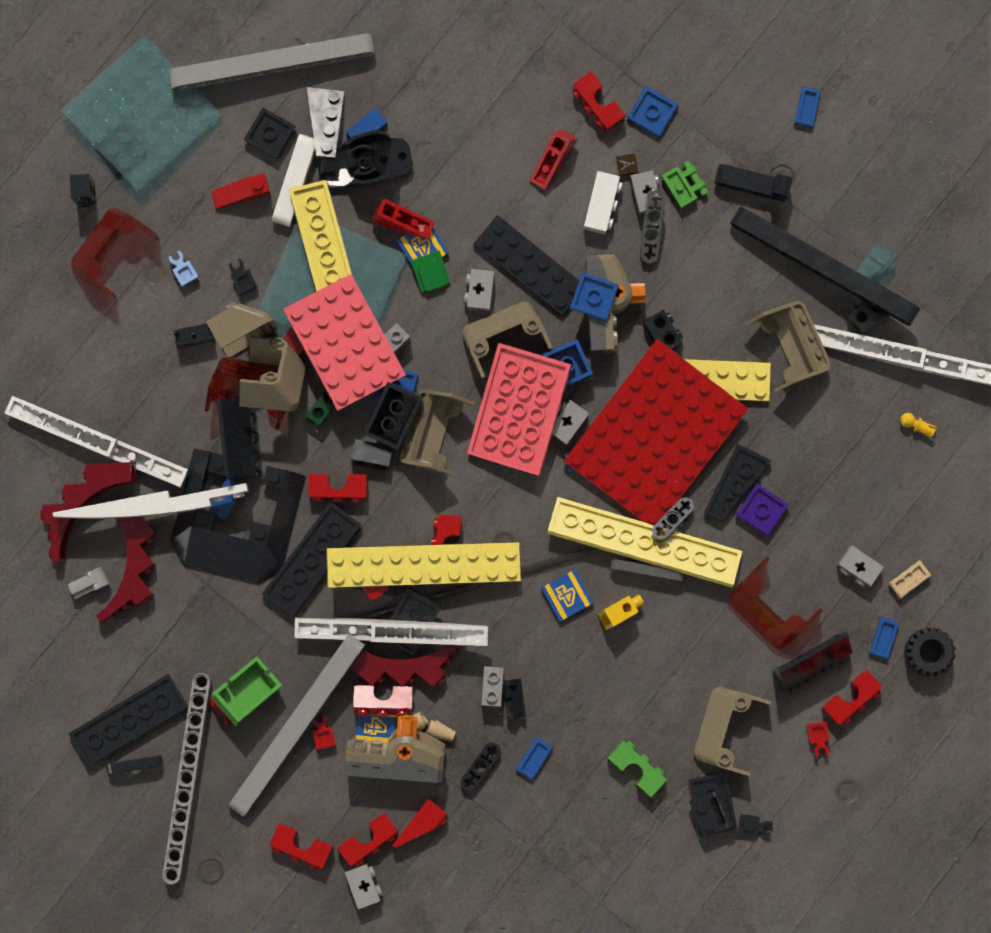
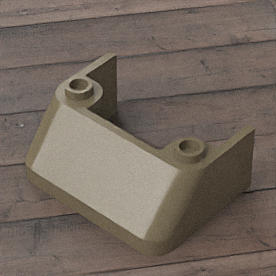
M520 302L464 327L462 336L481 381L485 380V374L478 359L484 357L489 351L486 338L521 324L524 331L529 335L540 333L548 352L553 349L539 316L529 302Z
M794 301L762 312L744 323L745 326L759 322L766 333L776 332L791 367L784 370L783 377L786 383L773 389L775 393L802 383L830 369L828 355L809 312L801 301Z
M236 302L229 304L225 307V311L206 321L228 358L250 347L251 336L267 337L278 329L269 313L241 303L236 304Z
M251 336L250 363L279 365L278 373L267 372L263 374L260 381L240 379L239 406L282 411L296 410L299 407L306 374L305 361L282 338Z
M422 389L418 393L423 395V399L403 439L399 460L411 466L455 476L456 472L445 469L446 458L444 455L439 454L449 417L456 418L462 412L463 404L475 406L476 402L453 393Z
M724 687L714 688L710 693L694 748L695 758L707 764L750 776L751 772L732 767L734 763L733 753L729 749L722 748L732 710L744 712L750 707L752 700L766 705H771L772 701Z

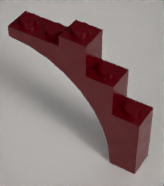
M136 463L85 464L86 469L83 471V476L86 484L64 485L62 490L64 504L42 505L40 518L43 524L50 525L48 530V537L51 540L49 557L52 563H65L69 534L76 521V518L53 517V513L85 507L95 497L108 489L122 484L137 482Z
M145 517L118 518L126 540V568L117 593L109 604L96 616L101 623L105 621L106 623L111 622L116 618L115 614L118 611L122 610L123 612L131 607L132 604L130 602L132 601L137 606L140 604L144 606L152 600L151 596L154 594L141 578V575L146 576L154 570L152 567L155 563L142 546L144 544L148 546L155 541L154 537L157 533Z
M446 644L433 653L407 660L387 659L362 650L350 668L371 686L375 684L379 686L385 679L383 675L385 672L402 687L405 684L409 686L416 678L413 676L416 672L432 687L435 685L439 687L446 679L443 676L446 672L440 667L442 665L446 667L453 659L450 655L455 650L459 652L464 645Z

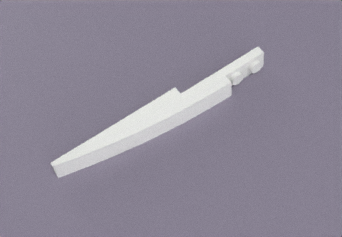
M814 325L825 348L958 380L963 379L991 386V365Z
M14 396L11 397L5 414L115 461L136 463L137 470L182 488L189 472L186 468Z
M246 483L172 498L169 491H163L54 512L53 517L108 519L173 514L212 507L211 499H214V502L226 500L225 497L233 495V498L244 497V493L249 491Z
M295 618V638L345 640L348 634H350L357 640L371 642L488 646V626L354 618Z

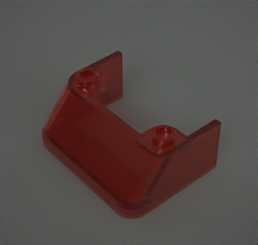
M111 208L107 210L72 258L71 266L75 272L115 299L117 296L98 282L103 273L102 266L96 261L118 230L124 234H130L138 227L156 241L159 237L154 231L133 216L118 208Z
M233 357L221 358L208 386L204 411L208 412L212 402L217 403V398L235 397L240 399V379L260 381L263 374L267 372L278 373V369ZM267 409L269 415L277 418L275 429L279 430L286 411Z
M765 557L730 592L728 602L769 644L776 649H782L800 635L823 610L821 608L816 609L806 620L799 615H793L784 622L757 595L764 586L763 579L757 572L770 560L768 557Z

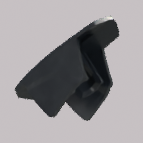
M381 130L361 133L353 136L337 149L335 161L321 160L320 175L323 180L327 181V185L331 189L370 186L394 181L408 174L413 166L410 146L404 139L391 138L388 133ZM401 154H406L405 160L399 159ZM384 157L388 159L386 164L381 163V159Z

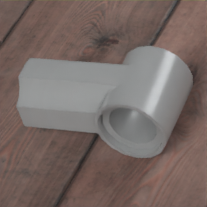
M98 567L88 572L86 576L68 584L74 599L110 585L102 567Z

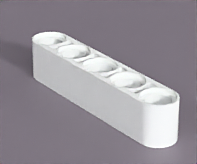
M302 134L298 136L273 213L272 222L291 227L295 212L289 189L303 186L306 183L315 155L314 139L312 137Z

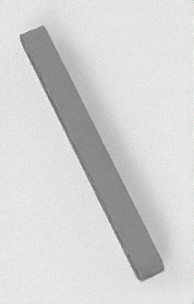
M360 34L176 67L168 70L171 90L181 91L369 57L375 54L372 35Z
M348 634L228 805L230 808L245 817L365 646L362 642Z
M205 673L196 674L192 681L163 869V879L168 884L177 883L183 874L212 686L211 677ZM201 676L207 679L205 687H200L197 683L198 678ZM198 695L204 698V704L200 707L194 701ZM196 714L201 717V723L198 726L192 724L191 720ZM191 734H196L198 737V743L195 745L189 743V736ZM189 753L195 756L193 764L186 762V755ZM186 772L192 775V781L188 784L183 781V775ZM182 792H187L189 795L187 803L180 800ZM179 811L186 814L184 822H180L177 819ZM175 831L183 833L182 841L174 839ZM173 850H177L180 853L178 861L171 858ZM169 870L177 872L176 880L169 879Z

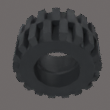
M930 627L917 630L909 637L910 639L905 644L904 654L906 653L905 660L909 663L908 666L914 669V672L923 676L941 675L949 670L948 668L953 665L952 661L956 657L954 654L956 647L953 646V639H950L948 637L949 634L944 633L939 628ZM928 640L934 641L940 648L939 659L931 664L924 662L920 656V647L923 642Z

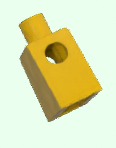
M640 595L632 599L630 596H627L602 610L597 615L607 631L637 614V608L643 606L644 601Z

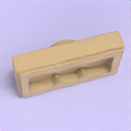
M919 560L889 582V585L901 599L928 579L931 574Z

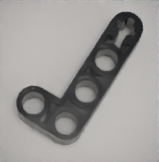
M719 164L714 184L777 201H786L793 179L786 175L777 174L773 177L730 165Z

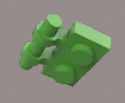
M689 160L683 163L685 171L681 172L677 166L661 176L680 209L697 200L694 192L699 191L702 196L709 193L705 188V182L701 181L696 173L697 169L691 165ZM690 176L695 185L690 186L686 177Z

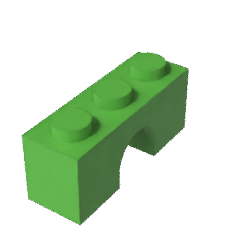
M622 740L607 758L621 771L629 764L639 765L642 770V776L636 784L652 797L666 782L664 778L666 774L658 766L654 769L649 764L651 760L646 755L642 754L640 756L635 752L637 747L629 740L627 742Z

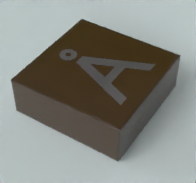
M635 153L616 156L619 176L638 173Z

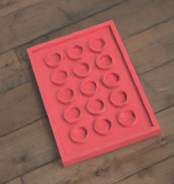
M352 274L283 308L287 319L337 411L384 388L387 382L393 383L406 376Z
M498 343L467 454L540 476L572 364Z

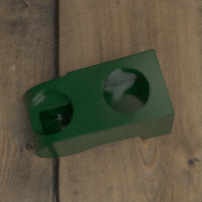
M326 390L305 415L306 420L319 429L335 407Z

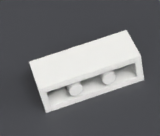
M597 172L584 230L605 235L607 230H611L613 219L610 218L611 211L615 212L618 202L614 198L616 193L620 194L622 183L619 182L620 176Z

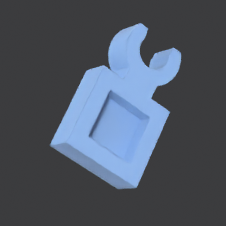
M178 251L179 260L175 261L171 256H169V260L173 265L177 266L173 269V272L181 286L184 287L199 277L190 261L184 263V256L182 252Z

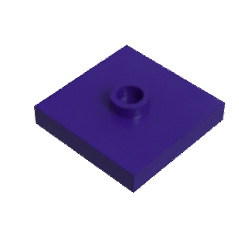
M757 483L736 513V516L768 537L789 504Z

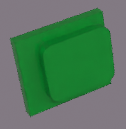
M440 250L410 260L421 293L450 283Z

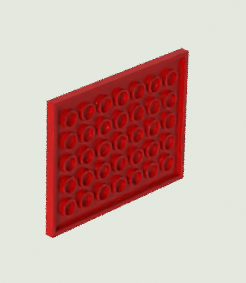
M656 339L564 459V462L640 520L655 525L678 502L747 412L748 408L660 340Z

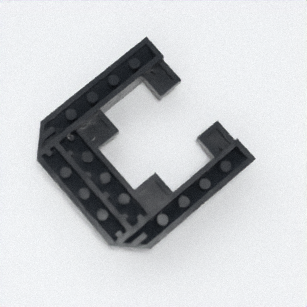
M193 449L182 496L203 492L208 472L225 475L222 454ZM271 466L266 467L262 484L278 488L280 492L271 526L253 522L248 540L212 531L216 512L199 509L177 513L170 542L183 564L257 583L278 572L284 563L305 475Z

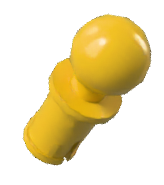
M904 413L901 416L900 422L904 427H914V432H921L930 438L934 435L936 426L921 420L922 418L916 420L912 413Z

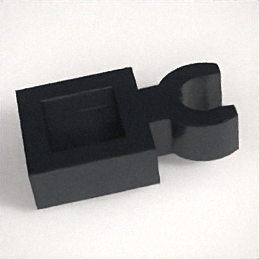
M238 259L240 263L239 268H234L231 263L229 268L232 272L236 273L232 279L240 295H243L258 286L250 270L244 271V263L241 259Z
M740 814L737 833L757 836L758 831H761L762 834L770 836L771 833L766 832L764 827L766 825H773L771 821L759 823L760 817Z

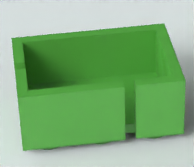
M257 656L211 695V699L235 726L279 691L282 686L271 672L266 678L264 677L268 668Z

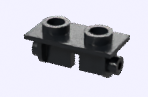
M521 678L504 680L502 687L504 688L505 698H508V702H505L506 715H508L509 719L526 717Z

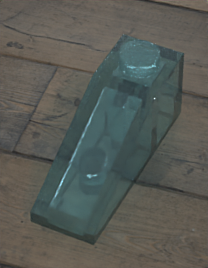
M877 242L856 271L872 279L882 274L886 269L888 271L891 270L896 263L893 260L896 254L880 242Z

